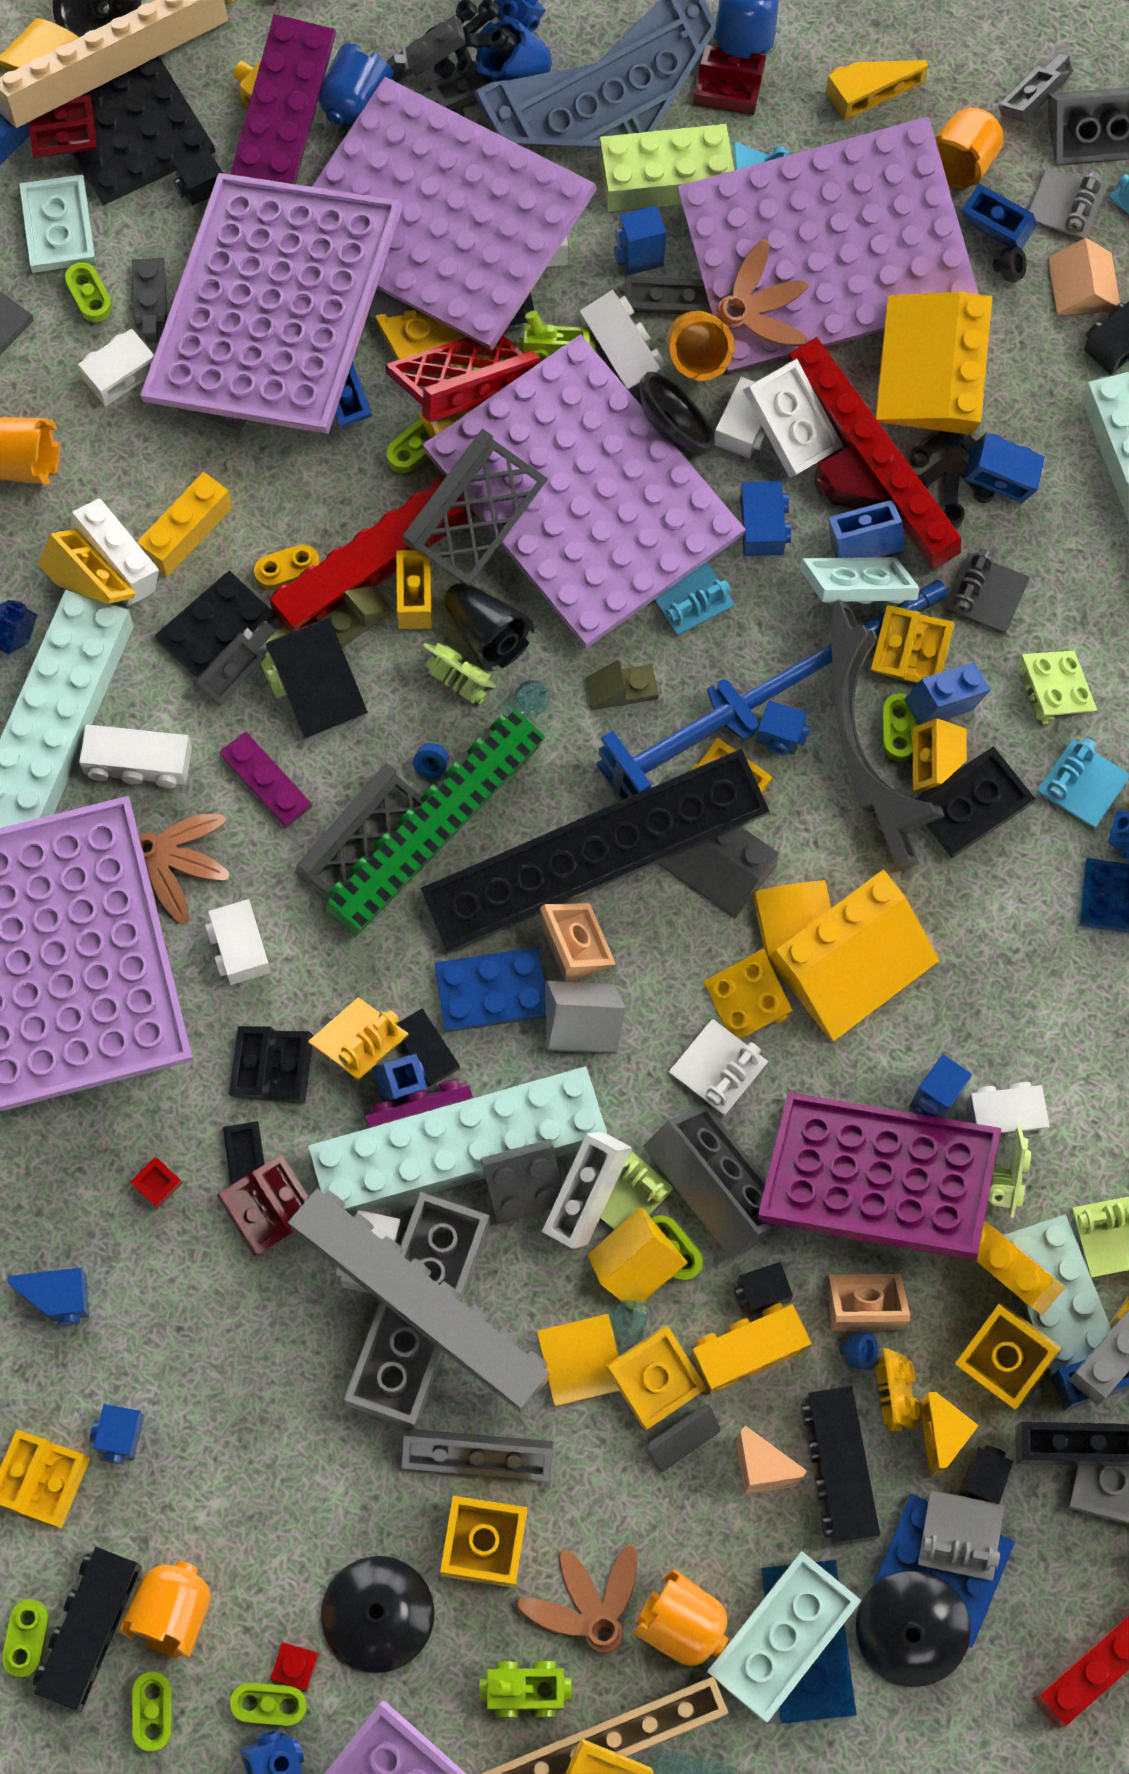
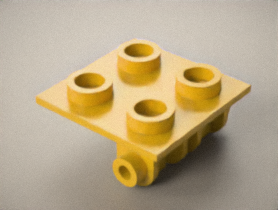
M764 949L755 952L703 981L725 1029L740 1040L776 1021V1024L788 1020V1014L793 1012Z
M358 997L313 1036L308 1043L359 1080L408 1036V1033L396 1025L399 1018L393 1011L389 1010L387 1013H379Z
M883 1348L884 1357L877 1358L878 1365L875 1366L878 1385L888 1384L879 1387L878 1391L881 1393L890 1392V1396L880 1398V1403L882 1404L891 1403V1405L881 1406L883 1425L888 1427V1432L902 1431V1426L918 1430L917 1420L921 1419V1408L916 1397L913 1398L911 1383H914L916 1379L913 1363L910 1360L908 1361L907 1356L888 1348Z

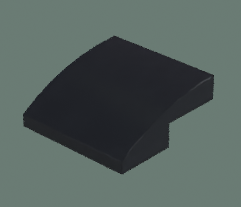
M238 1026L229 1095L245 1099L305 1103L312 1054V1045L308 1041L314 1035L310 1031H276L271 1026Z

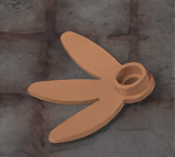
M762 239L751 249L742 262L734 282L732 295L724 297L718 303L716 309L717 317L729 328H738L744 325L748 330L769 342L785 346H801L807 342V338L802 332L784 322L760 315V313L770 312L791 303L807 290V282L800 280L785 282L768 287L752 295L763 274L769 253V242ZM727 309L735 310L737 317L730 316Z
M201 814L186 818L166 829L160 836L154 833L139 835L142 847L146 844L153 845L150 852L143 854L154 890L164 908L180 924H185L189 921L188 907L183 891L169 867L191 876L216 881L227 880L229 872L214 859L200 852L177 846L198 840L219 829L226 822V818L222 814Z
M628 1544L619 1554L607 1582L603 1603H601L597 1589L581 1562L569 1550H562L559 1557L564 1582L581 1614L558 1604L533 1598L519 1599L516 1604L517 1609L529 1620L548 1631L572 1637H586V1641L593 1651L600 1654L611 1653L618 1649L623 1641V1629L618 1619L627 1607L637 1577V1549L635 1545ZM603 1630H608L612 1633L611 1638L607 1641L598 1639L599 1633Z

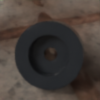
M1020 247L1004 248L1000 258L993 261L994 271L1001 272L1002 277L1007 281L1022 279L1026 273V256Z

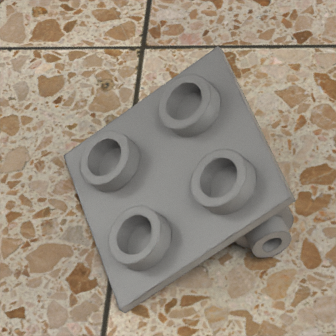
M1047 167L1029 211L1034 213L1037 224L1084 239L1089 235L1107 188L1101 186L1100 175L1097 172L1091 171L1083 179Z
M930 1490L918 1565L993 1581L995 1567H998L1000 1560L998 1545L1005 1505Z

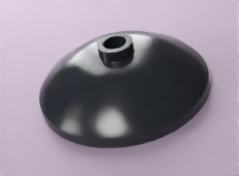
M53 0V15L57 25L78 37H82L87 32L96 30L110 23L113 19L138 9L141 6V0ZM109 4V10L104 14L103 9Z
M647 372L642 376L639 383V393L643 410L656 431L675 446L691 452L706 453L713 448L715 444L713 431L695 403L676 384L656 372Z
M386 1556L366 1557L343 1568L329 1584L321 1607L323 1633L332 1651L347 1665L369 1673L393 1671L411 1662L427 1644L434 1624L433 1598L424 1579L408 1564ZM374 1605H380L384 1609V1613L379 1619H373L369 1615V1611Z
M899 1571L877 1581L864 1595L856 1616V1638L866 1662L880 1676L903 1686H927L946 1678L962 1662L970 1641L969 1615L959 1594L943 1579L924 1571ZM910 1628H915L920 1632V1636L916 1640H910L905 1635L906 1631Z

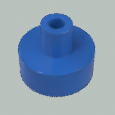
M435 743L421 745L413 759L415 771L426 779L440 778L445 773L449 763L447 751Z
M855 1331L850 1335L848 1341L843 1340L840 1343V1354L846 1356L850 1367L868 1370L874 1365L877 1358V1339L872 1333Z

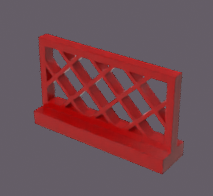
M503 335L496 344L498 347H494L493 350L465 337L386 364L385 373L422 405V416L430 423L480 405L539 364L540 356L534 351L523 353ZM458 352H466V353H472V355H471V356H466V355H459V354H455V353H458ZM477 355L495 357V359L491 360L477 357ZM438 361V362H444L445 364H444V365H437V364H431V363H429V362ZM450 364L468 366V368L450 367ZM402 371H415L417 375L403 373ZM423 373H428L441 376L439 379L422 375ZM419 386L425 387L423 388V391L419 388Z

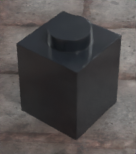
M209 149L175 164L177 178L173 180V183L180 197L186 196L193 206L210 198L218 173L223 172Z
M781 1262L739 1275L737 1280L738 1287L734 1288V1294L740 1309L746 1308L749 1316L761 1313L778 1303H782V1305L790 1303L793 1298Z
M985 1445L984 1449L978 1447L972 1454L959 1494L972 1499L1000 1504L1014 1461L1005 1458L1006 1452L988 1445Z

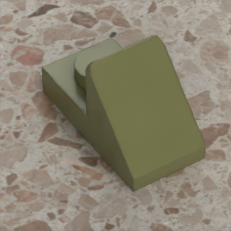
M373 586L345 591V603L324 617H330L342 648L393 613L391 607Z
M616 660L586 677L592 710L659 698L652 664L622 669L621 661Z

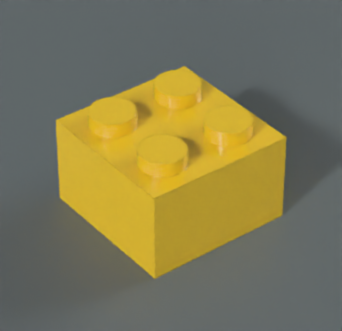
M1004 1303L997 1305L955 1364L1016 1410L1021 1407L1063 1348Z
M453 1496L440 1569L441 1577L516 1589L528 1507Z

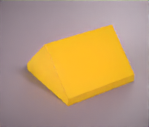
M642 1207L637 1209L587 1254L600 1284L633 1311L688 1264Z
M928 1392L919 1404L930 1478H935L949 1466L979 1425L937 1392Z

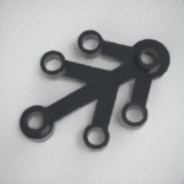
M461 0L458 3L456 16L461 20L462 24L465 21H470L463 27L466 42L465 45L455 51L458 60L456 67L455 63L447 56L434 65L435 73L443 79H447L455 70L464 79L471 78L477 70V64L471 59L467 47H490L500 57H507L513 52L517 46L518 39L507 28L498 27L491 33H475L485 23L497 16L499 6L495 2L483 0L479 4L478 9L470 0ZM436 26L430 28L425 34L434 29Z
M939 431V434L923 446L913 448L910 461L915 467H925L928 465L931 455L947 445V455L924 473L917 476L928 490L932 483L946 474L944 503L941 504L940 508L945 515H951L955 518V521L951 523L955 529H958L965 515L964 508L958 503L959 475L964 479L967 462L961 457V446L970 454L971 446L976 440L967 434ZM922 453L926 456V459L918 460L915 454ZM966 481L974 490V497L978 502L988 503L993 499L995 492L988 490L990 495L983 496L979 493V490L986 488Z

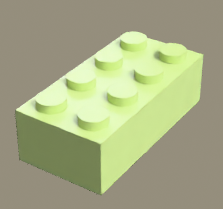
M726 124L600 137L599 160L608 212L641 209L655 205L657 207L679 205L681 201L677 186L734 171Z

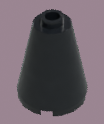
M463 583L454 584L446 593L445 607L478 663L488 671H494L491 667L499 665L503 669L519 658L530 643L526 639L529 630L534 633L533 621L526 614L472 584L469 588Z

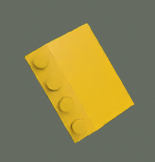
M965 292L888 295L875 417L879 423L973 435L981 423L993 296Z
M884 869L778 947L768 957L771 965L831 1042H834L940 961L906 897Z

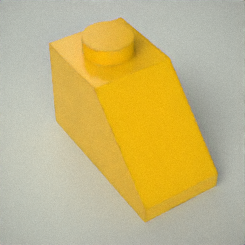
M938 718L913 727V792L919 793L942 784L967 761L966 728Z

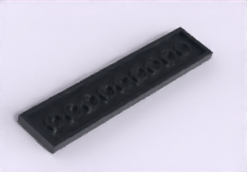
M741 748L421 887V891L445 949L448 953H451L540 914V907L544 904H564L770 814V811Z

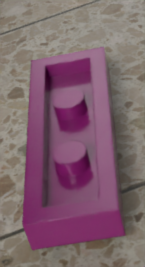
M246 731L219 752L223 760L285 828L312 808V803Z
M459 1078L438 1084L440 1090L427 1094L425 1089L404 1095L405 1100L395 1104H391L390 1099L371 1104V1111L364 1113L368 1128L473 1099L470 1086L467 1082L460 1083Z

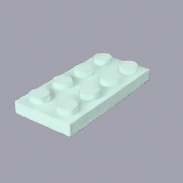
M1066 1214L1005 1234L1004 1236L1066 1287L1043 1315L1020 1299L1029 1323L1063 1348L1049 1367V1375L1052 1376L1059 1368L1086 1360L1108 1334L1111 1327Z
M801 1551L706 1673L711 1677L714 1676L715 1680L767 1723L862 1600Z

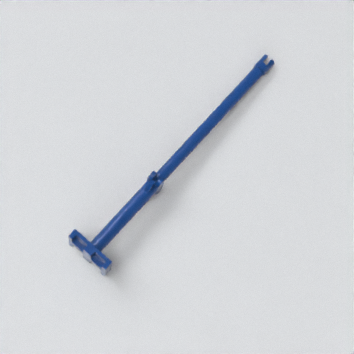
M935 580L919 590L917 600H904V602L899 603L895 607L919 612L946 598L948 591L942 581ZM885 612L863 624L867 632L874 630L876 636L880 635ZM831 644L742 696L738 694L728 680H720L717 689L714 685L707 689L713 711L634 757L630 755L612 730L601 737L604 746L599 748L598 754L602 759L596 765L621 800H624L651 788L652 784L645 776L646 773L724 727L744 742L749 737L755 735L758 727V720L751 710L832 663Z

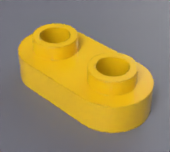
M301 544L263 556L255 564V579L262 588L267 590H275L284 584L289 585L298 579L307 567L316 566L320 563L318 552L309 545ZM302 556L308 558V560L303 563L297 561V559ZM268 567L276 568V571L273 573H267L265 570Z

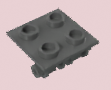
M980 549L979 552L974 554L968 552L944 606V610L1006 634L1030 577L994 563L991 558L992 553L986 549Z

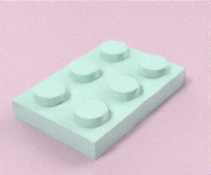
M83 174L20 183L32 273L69 268L78 262L96 264Z
M897 557L802 559L800 571L822 602L833 604V602L840 600L842 602L856 601L862 604H870L873 601L902 603L904 600L918 599L920 588Z

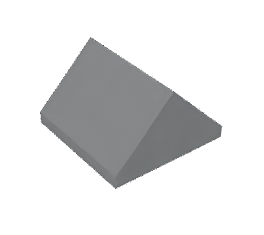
M563 981L545 982L547 1051L617 1052L626 1008L615 984Z

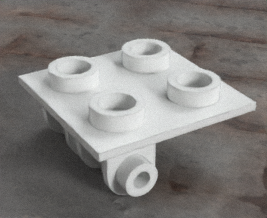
M712 1019L671 1068L669 1073L725 1116L766 1066L768 1061L759 1055L761 1049L752 1042L746 1045Z

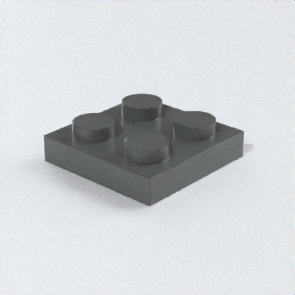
M551 1139L480 1158L497 1224L553 1208L561 1191L562 1182Z

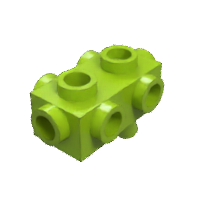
M536 310L526 314L525 317L529 325H525L524 338L518 337L517 348L523 353L534 351L540 356V362L580 334L596 350V341L589 340L590 327L543 325Z
M555 1661L533 1662V1669H518V1662H495V1669H487V1678H480V1702H487V1711H495V1718H518V1710H533V1718H556V1710H564V1701H572V1678H564V1668H556ZM548 1683L552 1687V1694L549 1697L543 1698L539 1696L537 1688L540 1684Z

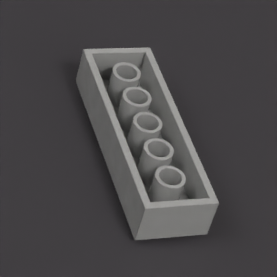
M420 1192L400 1246L403 1249L400 1254L410 1262L415 1258L423 1263L431 1271L429 1277L439 1285L444 1281L452 1286L460 1294L458 1300L462 1303L490 1226V1216ZM380 1302L344 1398L346 1407L408 1429H417L444 1352Z

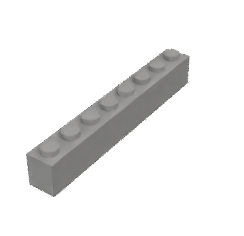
M316 1188L288 1222L291 1231L509 1405L522 1413L549 1379V1372L545 1369L548 1366L547 1362L533 1351L526 1354L516 1346L519 1341L506 1329L501 1327L499 1331L495 1330L487 1323L489 1317L477 1306L472 1304L470 1308L466 1307L458 1300L460 1294L448 1283L443 1281L441 1285L437 1284L429 1277L431 1271L423 1263L415 1258L412 1262L408 1261L400 1254L403 1249L388 1236H385L383 1239L379 1238L371 1231L374 1226L358 1213L354 1217L343 1209L346 1204L331 1191L324 1194Z

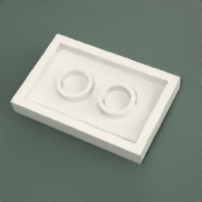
M797 359L743 389L789 477L797 475L843 447Z

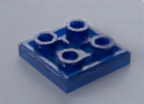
M1086 858L1078 926L1129 933V864Z

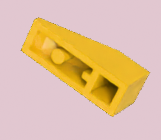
M926 60L855 62L846 67H838L828 75L825 93L845 121L924 83L928 63Z
M77 529L51 533L49 535L38 565L57 586L107 604L134 598L136 592Z

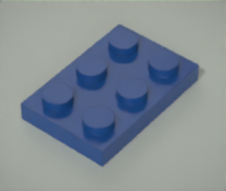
M539 947L435 962L445 1033L546 1018L545 982Z

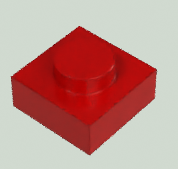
M156 1156L130 1181L131 1185L156 1209L183 1184L181 1179Z
M282 1642L270 1680L308 1691L319 1653Z

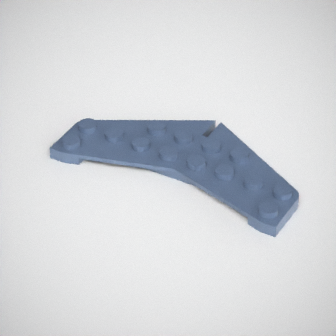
M659 0L598 63L508 81L492 82L473 93L493 131L518 145L600 149V137L633 134L627 122L628 120L635 133L656 130L713 36L716 23L705 0Z

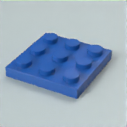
M911 1493L873 1585L889 1574L905 1570L924 1571L943 1579L956 1590L965 1604L970 1621V1641L968 1647L972 1648L1015 1541L1000 1535L998 1545L1000 1560L998 1567H995L993 1581L919 1566L918 1561L928 1501Z

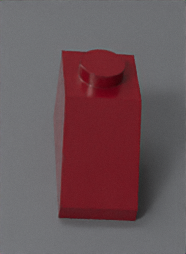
M852 446L817 464L814 479L815 487L821 496L826 495L832 504L857 510L886 502V495Z

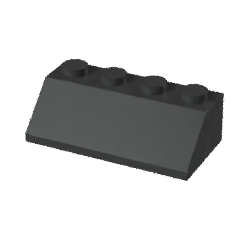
M1129 87L1048 93V125L1056 165L1129 159Z
M666 774L659 784L672 779V777ZM741 826L658 862V864L736 918L753 897V892L760 888L776 867L779 852Z
M706 1104L668 1120L643 1145L650 1155L652 1162L663 1171L672 1183L674 1190L685 1199L694 1211L696 1218L707 1227L717 1240L719 1247L731 1259L749 1251L780 1227L779 1225L759 1222L758 1213L766 1179Z

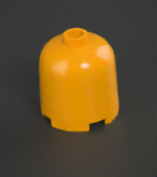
M976 107L961 109L950 118L935 136L948 186L958 190H966L969 186L978 185L1000 154L1004 143L1003 129L999 121L991 113Z
M700 310L687 312L678 317L670 326L666 338L667 352L675 368L684 376L696 381L712 380L723 374L731 362L732 355L735 353L734 337L729 327L713 314Z
M0 417V480L42 485L50 484L49 474L57 473L60 460V442L53 441L52 430H57V426L52 419Z
M177 1561L175 1566L164 1564L150 1569L143 1577L120 1625V1633L130 1640L137 1634L149 1640L146 1648L179 1659L182 1654V1657L189 1660L211 1602L209 1586L201 1577L196 1575L198 1568L189 1563Z
M674 1568L670 1569L663 1577V1580L667 1582L660 1595L653 1591L635 1622L638 1626L632 1630V1634L680 1664L697 1666L704 1663L710 1655L717 1658L724 1650L729 1640L724 1635L728 1623L727 1612L718 1600Z

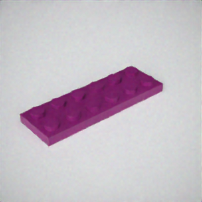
M273 14L230 175L296 184L337 33L334 28Z

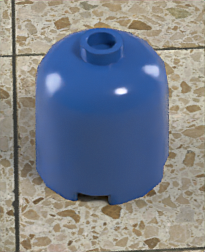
M719 0L715 22L716 29L713 37L722 44L721 50L740 58H750L751 53H757L762 50L763 54L768 53L774 46L779 0Z
M504 16V20L496 24L490 21L480 31V33H491L498 27L507 28L518 39L517 46L507 57H500L490 47H474L477 50L476 61H474L477 64V71L493 82L508 81L551 72L552 59L549 48L538 36L517 19Z
M346 43L340 47L325 74L318 100L319 105L326 113L327 119L337 126L352 127L384 77L391 79L394 74L388 63L378 54L373 52L370 57L358 51L361 47L358 44Z

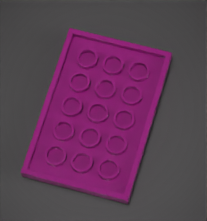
M788 1092L758 1213V1220L762 1223L977 1261L1000 1143L1001 1128Z

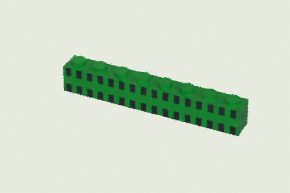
M516 709L508 717L504 714L500 715L490 726L489 729L493 732L485 741L479 737L467 750L470 756L462 764L457 760L445 772L444 777L447 780L439 788L433 784L420 799L424 803L416 811L410 808L399 819L397 824L400 828L392 836L387 832L374 845L377 851L368 860L363 856L350 870L353 876L345 884L339 881L327 893L326 897L330 900L327 902L325 910L355 938L541 746L545 736Z

